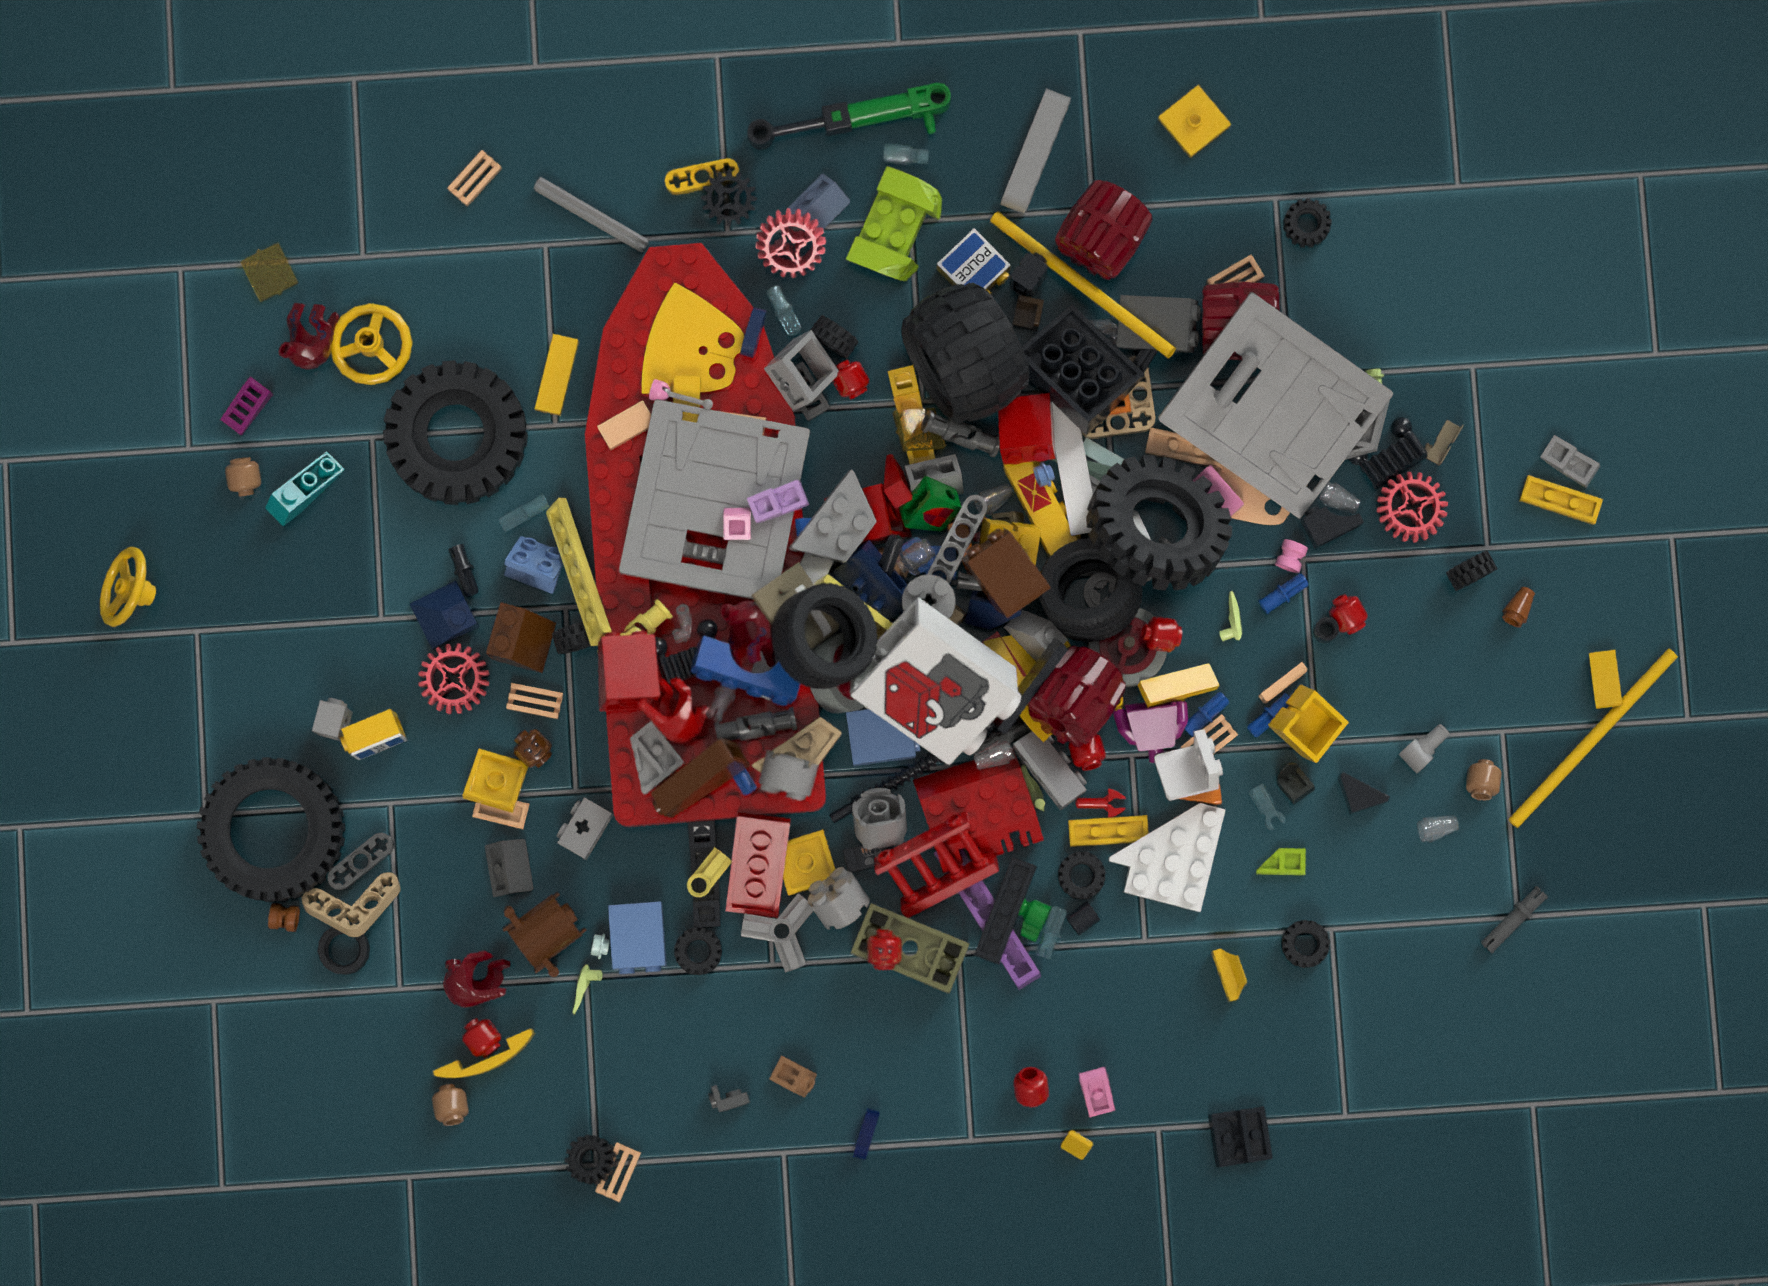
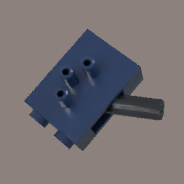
M897 534L889 535L883 554L868 540L856 549L845 563H838L828 573L844 587L855 592L860 599L891 623L894 622L893 617L904 613L902 597L908 585L894 569L904 542L903 538Z

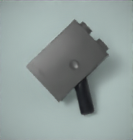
M1120 296V305L1176 348L1175 352L1194 353V349L1198 346L1199 342L1196 322L1199 321L1201 316V308L1197 300L1174 297ZM1118 322L1117 347L1125 350H1140L1133 363L1144 373L1158 350L1123 323Z

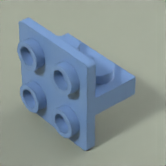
M520 536L505 559L504 565L507 567L504 576L553 594L563 567L557 547H550L539 543L533 538Z

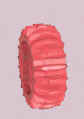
M790 208L786 209V215H782L777 210L776 219L768 216V224L761 223L760 229L763 232H757L756 238L759 240L756 242V249L760 250L758 252L759 259H765L763 265L765 267L772 265L771 272L773 274L780 269L782 277H785L786 272H791V277L794 278L796 277V271H800V274L804 276L806 274V267L813 271L815 269L813 262H821L820 255L825 254V247L822 245L826 244V238L822 236L824 234L823 228H817L819 225L818 220L810 221L811 214L809 212L801 217L800 209L796 210L795 215L791 214ZM790 226L798 227L803 230L798 232L793 231L790 228ZM781 229L782 237L776 240L775 244L769 245L773 234ZM787 236L792 243H795V251L793 246L787 243ZM812 241L810 250L801 257L800 249L806 246L807 242ZM788 255L792 260L783 259L779 256Z
M1407 472L1406 480H1404L1401 474L1396 476L1397 483L1390 479L1387 482L1390 489L1386 487L1381 489L1382 494L1386 497H1378L1377 499L1378 503L1384 504V506L1377 508V513H1385L1379 519V522H1389L1384 530L1388 532L1393 527L1396 530L1392 536L1394 538L1403 533V542H1406L1409 535H1412V541L1416 543L1419 538L1418 534H1420L1423 540H1427V531L1435 535L1437 533L1435 526L1442 527L1444 524L1438 517L1445 518L1447 516V512L1440 510V508L1447 507L1448 502L1439 501V499L1446 495L1445 492L1436 493L1440 484L1435 483L1431 487L1429 483L1432 477L1428 476L1425 482L1421 481L1422 473L1418 472L1415 479H1413L1411 472ZM1408 487L1418 488L1428 496L1417 497ZM1400 490L1403 504L1392 511V498ZM1407 501L1411 502L1412 505L1420 504L1415 510L1417 514L1413 510L1403 511L1409 505ZM1432 503V517L1424 525L1422 509ZM1408 517L1416 527L1405 526L1396 518Z
M457 643L455 651H452L450 644H446L447 652L443 653V650L437 647L436 652L439 656L435 658L433 654L429 653L427 656L432 660L431 664L422 662L421 665L428 670L427 672H419L418 675L426 678V680L418 684L423 688L428 687V689L422 692V696L428 697L432 695L428 700L429 705H433L438 701L436 706L438 711H441L446 705V713L451 714L453 706H455L457 713L462 714V705H465L466 709L470 711L472 710V706L469 703L471 700L477 705L481 703L476 697L478 693L486 696L487 693L480 689V687L489 686V681L482 680V677L489 676V671H480L481 668L486 666V662L483 660L476 663L480 654L476 652L470 657L471 647L467 646L462 653L461 644ZM452 658L466 660L456 668H449L443 663ZM471 667H473L475 673L472 689L465 684V676ZM438 668L443 674V681L439 685L440 688L436 691L433 677ZM445 670L455 676L459 673L460 677L457 678L460 680L459 682L463 685V688L453 682L448 684L450 679ZM454 689L460 690L465 695L455 700L442 697L445 693L448 694Z

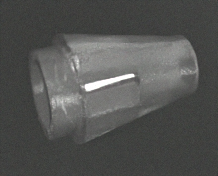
M1328 482L1319 497V501L1323 502L1324 506L1352 514L1356 512L1360 504L1359 499L1336 482L1333 484Z
M1007 483L977 493L987 503L985 515H992L1014 496L1012 489ZM973 501L976 509L981 513L983 510L982 505L977 501Z
M999 739L974 755V760L979 770L1010 764V760L1015 759L1014 752L1007 739L1003 741Z
M1454 815L1424 817L1422 821L1417 823L1420 839L1423 842L1428 841L1429 843L1459 829L1458 821Z

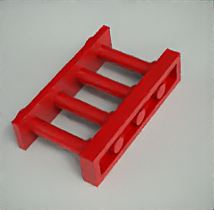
M967 810L960 814L951 815L945 822L891 850L882 851L874 858L877 875L887 870L904 895L900 898L901 912L906 918H910L999 872L998 860L993 851L982 854L966 830L971 827ZM956 834L973 859L963 866L957 864L943 842ZM933 846L950 871L940 878H935L920 854ZM910 858L927 883L917 890H912L897 867L898 864Z

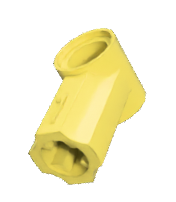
M714 847L687 882L688 892L694 897L705 896L729 867L732 860ZM695 878H702L706 882L704 892L696 893L692 890L691 883Z

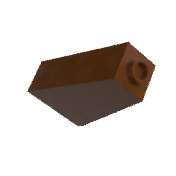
M720 738L651 793L655 800L652 802L653 806L660 815L673 818L748 768L750 764L737 743Z

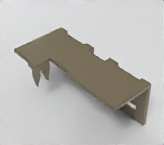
M1447 420L1437 436L1434 446L1429 445V443L1425 445V450L1428 453L1427 459L1440 466L1451 446L1449 449L1447 447L1450 443H1454L1464 425L1459 427Z

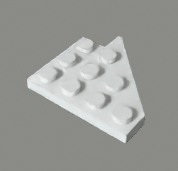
M1199 803L1108 857V862L1129 867L1123 893L1201 912L1225 809Z

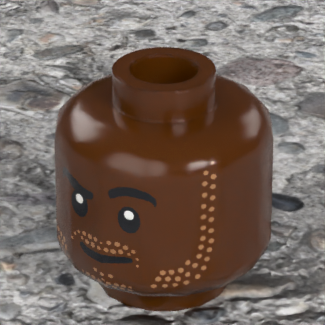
M524 729L514 739L517 744L513 749V753L529 768L534 766L537 768L541 767L552 755L550 751L552 743L538 729H532L529 732Z

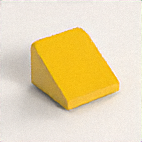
M1069 1130L1061 1144V1148L1083 1160L1093 1146V1142L1075 1131Z

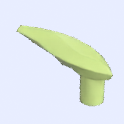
M1230 591L1229 621L1231 627L1219 631L1222 641L1233 637L1236 640H1240L1242 635L1238 603L1233 591Z
M1020 766L1033 806L1044 811L1045 801L1041 789L1028 773L1026 766Z
M587 964L581 969L577 980L573 1014L577 1012L584 993L590 984V980L600 981L603 974L601 970H590Z

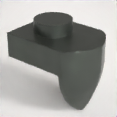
M1288 762L1280 767L1276 783L1293 805L1315 791V786L1299 768L1298 764Z

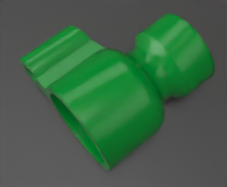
M1025 898L1019 913L1023 917L1021 936L1036 942L1052 907L1038 900L1028 902Z

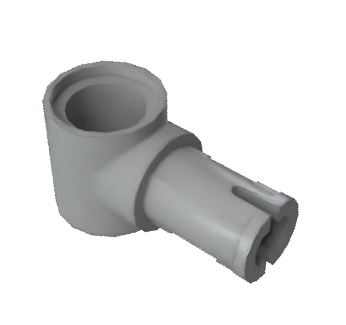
M1438 724L1423 739H1414L1398 755L1417 774L1434 758L1432 756L1435 753L1434 750L1450 734L1444 726Z

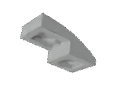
M1555 435L1540 456L1542 460L1585 488H1587L1600 468L1598 462L1578 452L1576 447Z

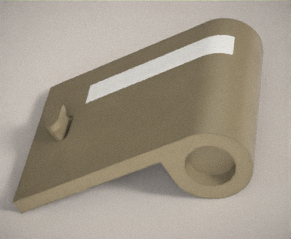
M798 562L751 596L772 625L777 610L788 598L814 584ZM812 610L808 614L805 623V637L812 650L839 630V624L832 616L823 611Z

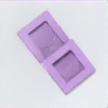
M798 479L776 489L770 488L747 498L756 523L785 515L809 505L801 482Z

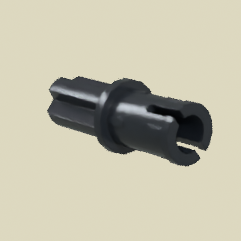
M464 544L449 548L448 552L455 568L454 575L459 577L465 596L470 597L478 594L479 589L472 572L474 566L468 560Z

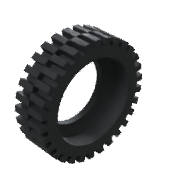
M262 757V760H248V764L245 765L240 763L234 766V771H226L222 774L223 779L220 782L215 781L211 786L214 790L211 794L207 793L203 799L207 802L205 807H200L199 814L202 815V819L197 821V829L200 830V836H197L198 844H201L203 850H200L202 858L207 860L206 866L209 871L214 872V877L219 882L224 883L225 887L239 895L265 902L288 901L289 898L296 899L302 897V893L312 890L318 883L322 884L326 880L325 875L335 867L333 866L335 860L340 859L342 854L339 852L340 846H344L345 842L342 832L346 831L345 824L342 822V817H344L343 810L338 805L340 802L337 796L332 793V788L322 780L323 778L294 761H288L283 758L272 759L270 757ZM263 790H279L291 795L303 807L308 820V836L303 849L292 861L276 868H260L246 862L235 850L230 835L231 820L239 804L253 793Z

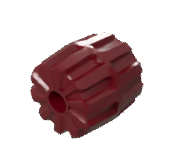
M1095 180L1067 214L1056 235L1055 243L1064 256L1071 257V262L1076 266H1084L1089 274L1095 276L1098 273L1103 279L1110 280L1117 277L1133 257L1151 225L1153 217L1147 207L1127 190L1108 181Z
M1228 282L1205 285L1203 288V354L1206 353L1250 292L1255 293L1280 311L1278 286L1256 282ZM1234 351L1229 359L1242 360V356Z
M1073 645L1068 647V651L1046 678L1027 706L1029 708L1028 714L1034 722L1040 723L1042 731L1046 734L1052 733L1056 736L1057 741L1062 744L1069 741L1074 747H1081L1083 744H1088L1111 717L1125 692L1126 683L1122 678L1120 670L1105 656L1090 648Z

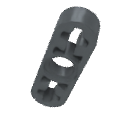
M385 833L373 835L331 869L328 874L330 886L337 890L348 889L392 853L394 849L393 839ZM377 839L383 841L387 839V850L379 849L374 854L378 858L374 860L365 848L369 846L370 850H373L378 845ZM359 854H365L368 858V865L364 869H357L354 865V858ZM348 863L357 875L353 877L352 873H349L344 878L345 884H335L336 872L345 873L348 869L344 866Z

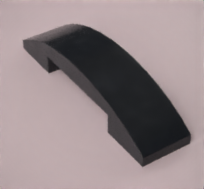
M714 820L688 822L692 875L713 848H717ZM695 878L692 881V890L696 893L705 891L706 882L704 879ZM719 879L705 896H693L694 928L721 926Z

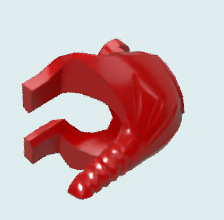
M658 678L661 693L654 708L642 699L638 703L639 708L667 739L680 744L691 741L700 734L705 720L710 719L713 716V712L705 705L691 708V689L679 678H672L670 683L679 691V701L673 713L670 707L673 689L663 678Z

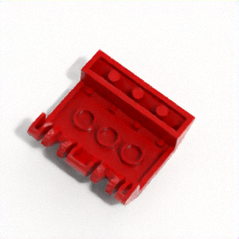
M1013 748L987 755L978 762L975 759L913 780L929 829L945 822L951 815L960 814L967 810L971 827L966 830L982 854H987L990 851H993L995 856L1004 854L1001 843L1002 839H1004L1007 851H1013L1014 845L1009 833L1016 831L1019 832V839L1023 847L1029 846L1026 835L1027 831H1029L1033 844L1044 841L1038 818ZM956 834L943 842L952 856H954L957 864L963 866L964 862L959 850L964 849L965 846ZM937 852L943 873L949 872V869Z

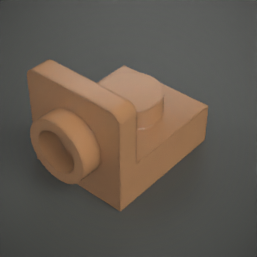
M781 1056L770 1080L802 1097H806L807 1093L814 1087L817 1074Z

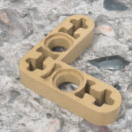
M1136 356L1130 357L1129 359L1133 362ZM1148 368L1144 372L1145 376L1143 377L1146 382L1139 381L1129 392L1132 412L1107 416L1106 428L1108 432H1103L1104 427H1098L1095 433L1089 432L1087 435L1081 431L1084 437L1098 439L1149 431L1155 423V410ZM1137 387H1142L1147 392V397L1142 401H1137L1133 398L1132 391ZM1140 413H1145L1146 417L1151 418V420L1147 421L1146 426H1142L1141 422H1133L1134 428H1129L1130 420L1127 414H1132V419H1138ZM1113 417H1122L1125 421L1124 428L1121 430L1113 429L1110 424Z
M387 872L379 875L352 906L318 888L305 892L302 896V903L306 912L350 937H359L369 929L396 898L401 890V886L397 876ZM375 900L378 902L377 906L372 909L365 908L366 903ZM332 909H341L338 916H328Z

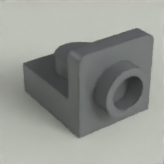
M717 1085L711 1086L713 1092L708 1094L712 1108L718 1107L720 1113L751 1103L748 1093H741L740 1089L726 1093V1099L723 1100Z

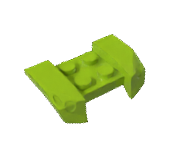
M887 166L877 187L878 194L859 237H855L846 260L891 278L907 281L919 268L913 259L908 257L926 214L940 220L942 198L938 190L928 183Z

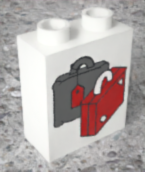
M919 597L877 640L875 655L866 670L858 677L850 680L851 697L948 765L962 752L967 755L976 752L986 737L987 730L985 728L996 717L1002 720L1010 717L1021 700V694L1018 692L1016 667Z

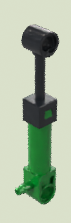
M933 83L909 88L905 93L851 104H847V101L822 106L823 117L774 127L764 119H756L749 124L747 129L748 140L753 148L765 150L772 145L777 136L825 127L827 136L852 132V128L911 116L912 119L923 117L928 134H934L936 132L934 115L942 114L949 109L951 92L946 85ZM934 94H942L945 100L942 103H934L931 97ZM757 130H765L768 133L762 140L756 139L753 136Z

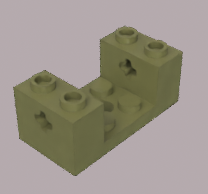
M871 903L851 954L868 961L867 940L869 937L877 935V930H892L893 935L901 938L902 946L906 941H914L918 945V951L913 956H907L902 950L901 962L895 965V969L891 970L950 994L969 943Z

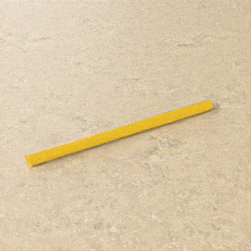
M996 212L991 217L990 222L1030 253H1038L1047 260L1046 264L1048 267L1165 357L1170 358L1174 354L1176 348L1000 212Z
M1668 648L1622 697L1623 706L1613 707L1508 819L1513 826L1519 828L1678 658L1671 649Z

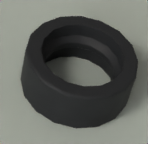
M333 927L329 928L319 940L318 955L320 961L326 969L333 973L343 975L356 973L364 967L369 958L370 946L368 938L365 934L354 937L360 948L358 957L351 964L339 965L330 958L328 949L332 939L344 933Z

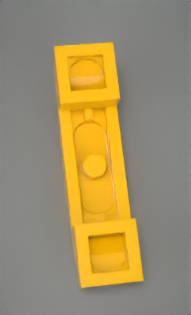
M913 365L888 371L897 414L900 416L902 413H910L899 419L900 423L902 421L910 433L907 439L901 430L904 435V443L907 442L906 444L910 446L906 450L909 464L935 459L933 448H930L932 446L931 440L928 446H920L919 449L912 445L914 442L910 443L909 441L924 433L912 417L915 414L922 425L918 416L920 417V412L924 414ZM911 416L915 422L913 426L917 430L916 434L911 427L908 428L902 419ZM926 433L923 434V440H924V442H926V438H927V437H926ZM919 436V439H918V440H917V438H915L914 440H916L917 442H919L920 439H921V436Z
M529 1029L506 1039L510 1049L465 1069H463L461 1062L457 1060L434 1070V1076L463 1078L491 1071L520 1053L531 1041L535 1032L533 1029Z

